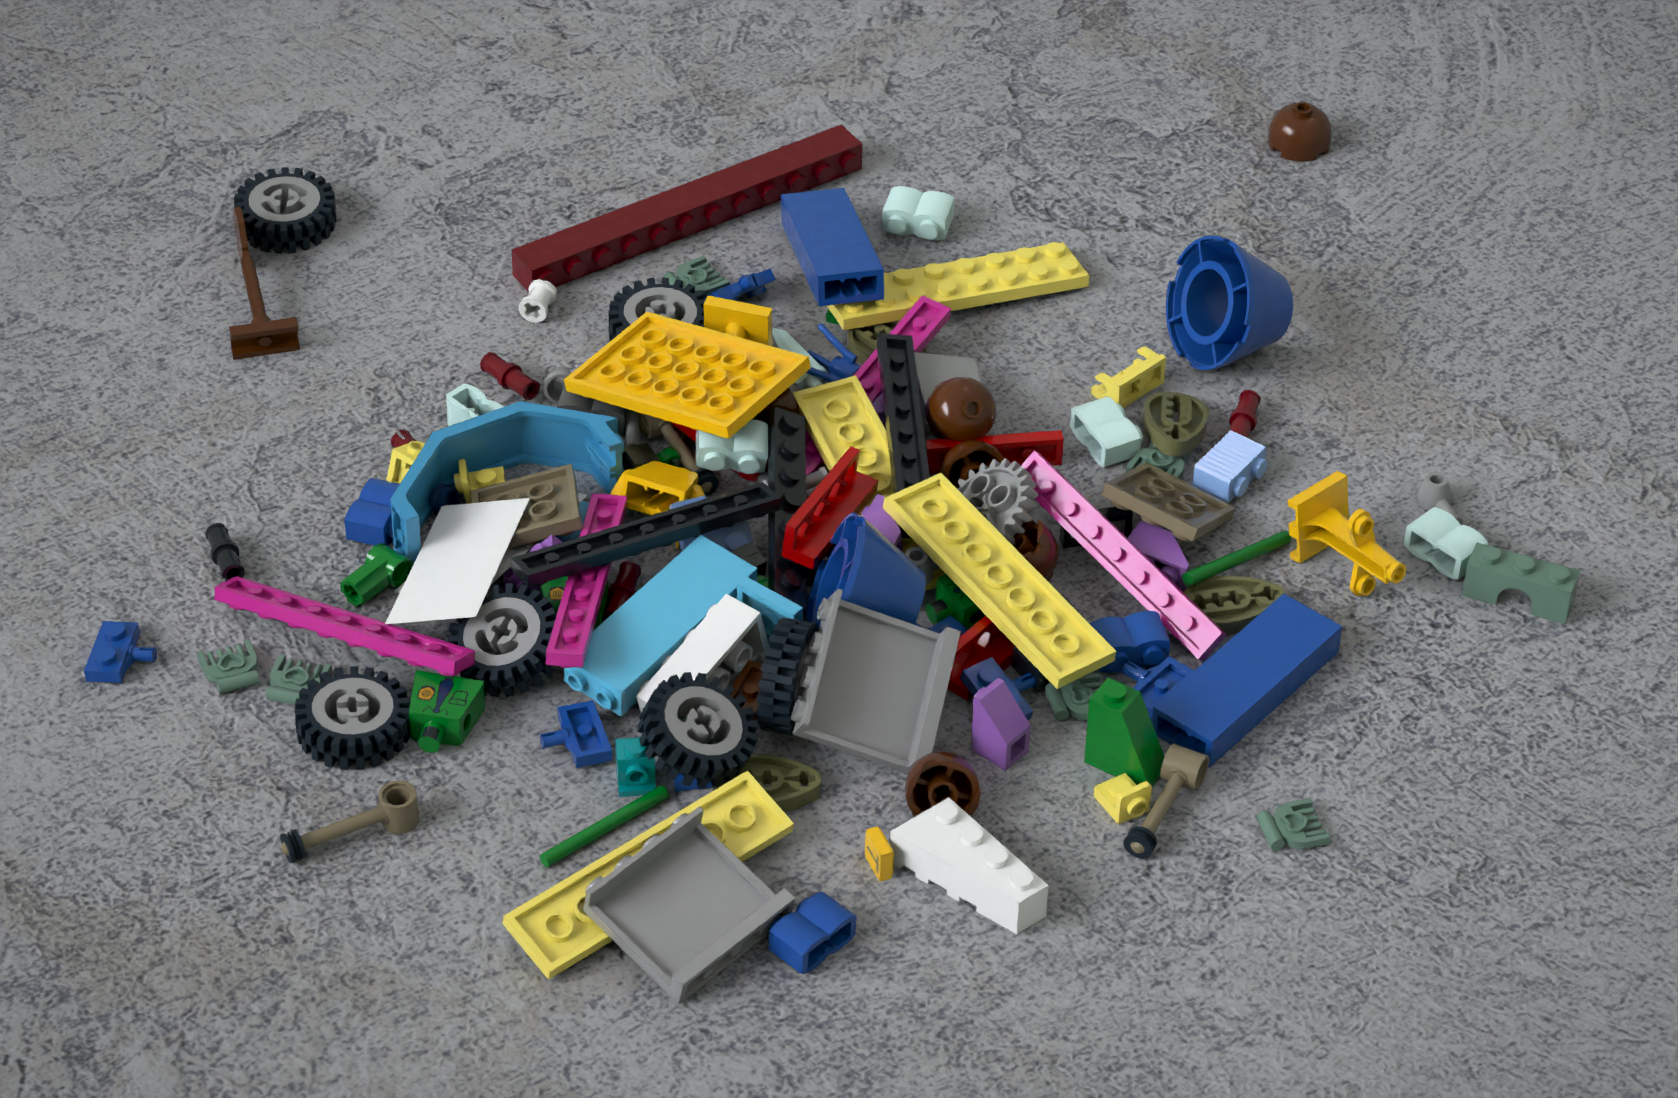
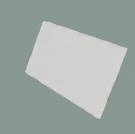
M530 498L442 506L385 624L476 617Z

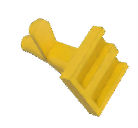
M707 296L704 302L705 328L772 346V308Z
M1336 471L1287 500L1288 507L1295 510L1296 519L1288 524L1289 535L1297 539V548L1290 552V559L1302 563L1330 546L1354 562L1349 588L1358 597L1368 596L1372 593L1376 585V579L1373 576L1385 584L1389 582L1397 584L1402 581L1406 574V566L1376 543L1373 530L1374 520L1371 518L1370 513L1360 508L1349 518L1347 475Z

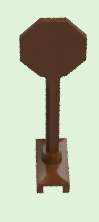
M234 207L233 218L238 253L253 319L251 324L229 327L233 360L300 350L298 340L299 329L296 317L271 321L266 315L255 263L249 255L241 207Z

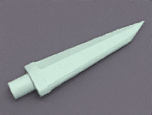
M772 328V336L778 348L809 356L811 367L827 373L826 369L786 330ZM807 373L794 382L798 389L811 388L823 383L822 379Z

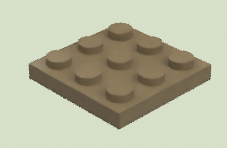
M1147 462L1106 482L1101 494L1110 499L1113 506L1122 510H1132L1141 515V519L1144 522L1154 526L1161 525L1171 530L1174 537L1183 541H1194L1232 520L1236 507Z
M572 463L471 490L472 503L530 498L507 549L520 545L536 544L540 540L548 538L551 534L554 536H567L576 530L583 529L576 476Z

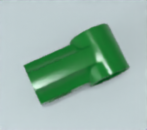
M379 543L369 551L365 564L340 582L341 592L352 605L357 607L360 604H364L389 584L393 587L402 585L413 567L412 561L384 543Z

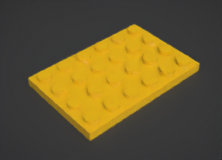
M645 312L564 379L566 391L582 395L583 397L609 403L610 405L730 439L805 374L811 366L809 356L651 312Z

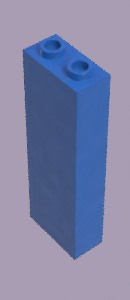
M836 188L781 194L782 226L818 306L884 299V269L845 189Z
M1283 593L1153 706L1152 724L1157 737L1170 745L1174 743L1209 755L1208 767L1210 768L1339 653L1342 626Z

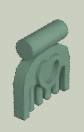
M705 256L683 263L677 268V276L673 272H667L663 276V278H669V285H673L675 280L678 279L683 281V289L690 283L695 286V292L701 290L705 295L730 285L728 279H724V277L718 278L720 273H714L715 268H709L710 263H707Z
M1150 442L1149 448H1142L1136 452L1127 465L1126 472L1136 468L1138 464L1140 466L1147 462L1181 479L1184 472V463L1187 461L1189 453L1180 457L1169 456L1162 453Z
M250 639L244 640L247 656L242 645L236 644L235 648L238 654L234 653L230 646L226 647L227 653L224 654L221 649H217L218 662H216L213 653L208 651L206 654L210 665H208L203 651L197 652V659L204 676L210 682L216 683L219 694L260 684L257 672V655Z
M280 654L270 671L271 685L267 688L266 699L295 705L296 698H299L300 690L302 688L308 689L307 682L315 679L320 683V678L318 677L320 672H327L330 676L332 664L326 663L323 670L322 665L317 664L311 677H309L313 667L312 662H308L305 668H303L304 662L299 660L296 666L292 667L294 659L289 658L286 663V655Z
M1100 672L1087 674L1061 687V689H1056L1051 683L1045 686V692L1056 720H1066L1069 715L1077 720H1088L1089 699L1097 691L1094 688H1099L1103 684Z
M1311 798L1284 803L1276 807L1273 817L1268 810L1257 814L1256 819L1273 851L1282 849L1285 844L1293 849H1306L1330 844L1331 837L1329 833H1326L1325 829L1305 832L1322 827L1321 822L1307 824L1319 819L1318 815L1304 816L1315 813Z

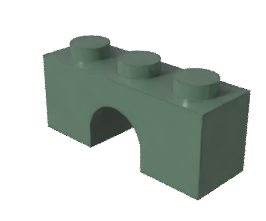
M1477 542L1467 563L1462 596L1497 605L1504 589H1518L1530 597L1532 601L1531 615L1566 624L1575 602L1580 570Z

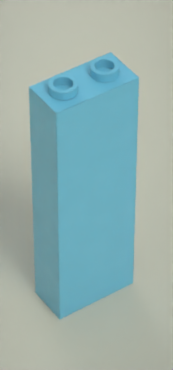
M700 535L593 631L583 668H564V682L572 689L580 691L595 700L601 707L622 716L638 702L636 696L643 683L651 680L659 671L665 658L673 655L683 643L687 633L695 629L706 617L710 607L717 604L725 594L737 599V583L745 576L757 582L758 568Z

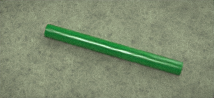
M1286 530L1188 571L1183 574L1182 580L1186 586L1197 584L1289 544L1292 540L1291 536Z
M660 785L540 854L542 864L546 868L550 867L668 799V791L663 785Z

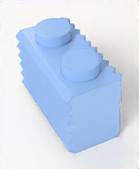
M1230 430L1217 445L1215 444L1214 448H1211L1210 452H1207L1206 456L1204 455L1198 463L1196 462L1193 486L1227 503L1235 496H1243L1249 483L1254 478L1260 479L1267 469L1268 461L1265 460L1267 447Z

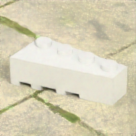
M725 594L717 604L710 607L702 622L695 629L687 633L683 643L673 655L665 658L661 668L651 680L646 681L640 687L636 696L640 711L642 712L658 685L663 680L667 682L670 676L677 674L680 679L683 673L691 672L694 681L698 673L707 674L706 683L708 684L711 683L714 677L721 679L718 688L724 691L729 682L736 676H739L748 660L754 661L758 658L764 661L766 659L764 656L765 650L769 648L761 613Z
M950 798L943 800L890 831V846L894 851V866L899 869L905 866L913 870L915 878L926 884H929L931 881L947 890L949 897L958 902L960 900L970 902L976 906V912L1015 934L1022 932L1046 917L1048 884Z

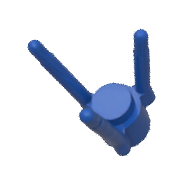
M819 323L818 329L843 357L836 356L831 362L809 350L807 352L819 364L828 368V373L813 367L806 373L826 380L829 383L852 377L861 367L855 363L858 356L850 352L824 324Z

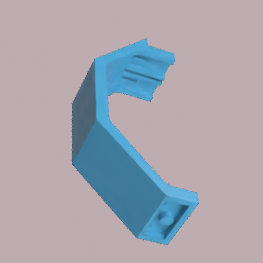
M519 401L432 432L390 498L394 550L410 559L414 565L421 550L420 529L434 510L429 506V495L440 483H446V485L456 488L454 474L459 473L458 460L461 459L466 460L469 472L503 466L504 470L524 463L560 467L572 463L574 470L590 474L604 492L609 495L619 477L625 471L622 465V453L625 452V446L621 436L618 434V418Z

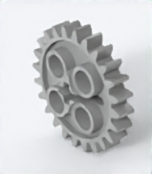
M1004 458L999 463L996 459H993L989 467L981 463L978 473H975L972 469L969 470V479L966 481L961 478L958 480L960 486L958 490L1011 544L1015 543L1014 535L1016 533L1025 532L1024 528L1021 527L1023 522L1032 521V518L1027 513L1037 508V505L1032 502V500L1038 497V493L1034 490L1037 483L1031 479L1033 476L1016 461L1011 463Z

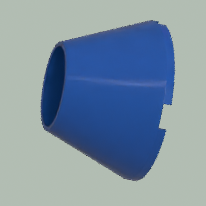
M1209 235L1198 238L1182 252L1176 262L1180 267L1175 281H1169L1167 288L1166 322L1169 336L1179 356H1184L1191 363V367L1199 370H1216L1271 345L1283 337L1292 318L1293 296L1290 285L1282 274L1233 241L1221 236Z
M850 513L840 523L830 540V543L836 546L828 561L822 559L818 567L807 601V622L816 623L820 627L821 620L817 619V612L824 598L828 599L837 589L843 590L841 600L915 624L925 594V572L866 518L857 513Z

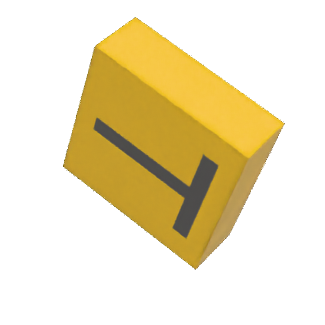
M876 826L865 830V858L881 882L892 878L894 851L882 830Z

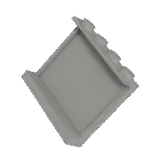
M837 589L828 599L824 598L817 612V619L821 620L819 631L813 634L809 644L808 652L813 655L810 666L807 665L801 676L800 686L804 687L802 699L796 701L792 711L791 720L795 721L793 735L908 773L917 760L933 751L961 631L946 627L941 633H937L841 600L843 590Z
M700 806L689 815L683 813L676 818L670 829L661 836L655 834L649 838L642 850L634 856L627 855L622 858L615 866L614 871L606 877L599 876L595 878L586 888L583 911L678 1005L767 937L772 923L777 918L791 913L795 902V897L786 888L775 894L701 823L704 810Z

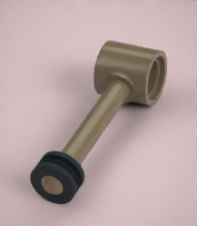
M637 413L639 427L646 439L658 436L664 437L670 447H674L681 456L679 460L683 466L689 471L698 474L697 485L702 487L705 496L712 495L717 490L719 481L711 470L696 466L695 457L677 433L680 429L670 421Z
M1174 743L1170 745L1160 772V777L1168 782L1142 826L1131 828L1126 836L1124 847L1128 853L1140 859H1146L1151 856L1157 845V838L1154 834L1180 789L1187 787L1197 791L1202 785L1209 766V755Z
M391 781L380 789L378 794L379 803H377L376 808L303 835H299L296 829L292 830L291 834L287 832V835L283 833L280 835L281 850L286 855L288 861L293 863L295 858L299 860V857L301 859L306 858V849L382 822L383 827L391 833L403 834L410 832L419 823L416 789L407 781Z

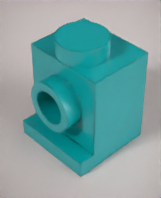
M640 737L615 739L619 797L641 796L656 788L655 757L650 760L647 758L645 752L649 745L641 746Z

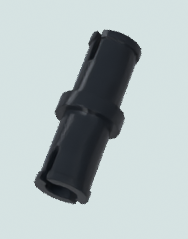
M222 523L210 525L205 532V536L211 546V558L219 566L222 578H225V581L235 576L243 578L245 570L238 558L239 548L231 540L227 527L225 528V525Z

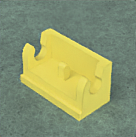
M1145 346L1137 349V352L1144 356L1146 360L1135 359L1131 366L1113 377L1105 373L1097 374L1095 379L1102 382V384L1092 386L1091 395L1097 399L1108 396L1125 408L1164 383L1166 356L1163 354L1159 355Z

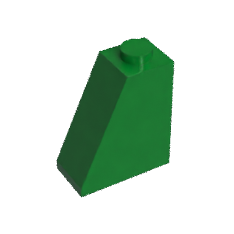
M1108 677L1089 699L1084 763L1115 777L1126 773L1136 785L1147 781L1153 787L1161 778L1160 772L1164 754L1140 691Z

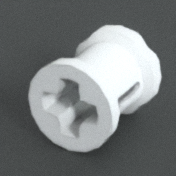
M537 279L529 285L528 296L520 301L518 307L522 317L533 323L542 322L546 318L548 306L552 305L557 298V290L554 285L548 281Z

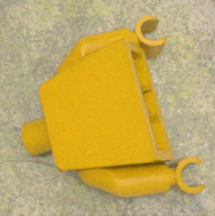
M652 461L637 468L624 471L609 495L627 496V508L648 515H654L670 510L669 505L672 503L704 496L705 494L702 487L697 485L699 476L696 472L689 471L684 467ZM679 541L676 542V549H679Z

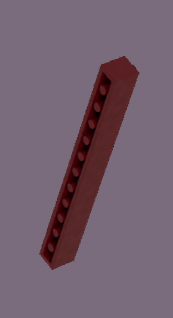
M842 124L511 249L512 275L528 292L529 285L537 279L548 281L554 287H558L781 201V194L804 192L861 170L863 144Z

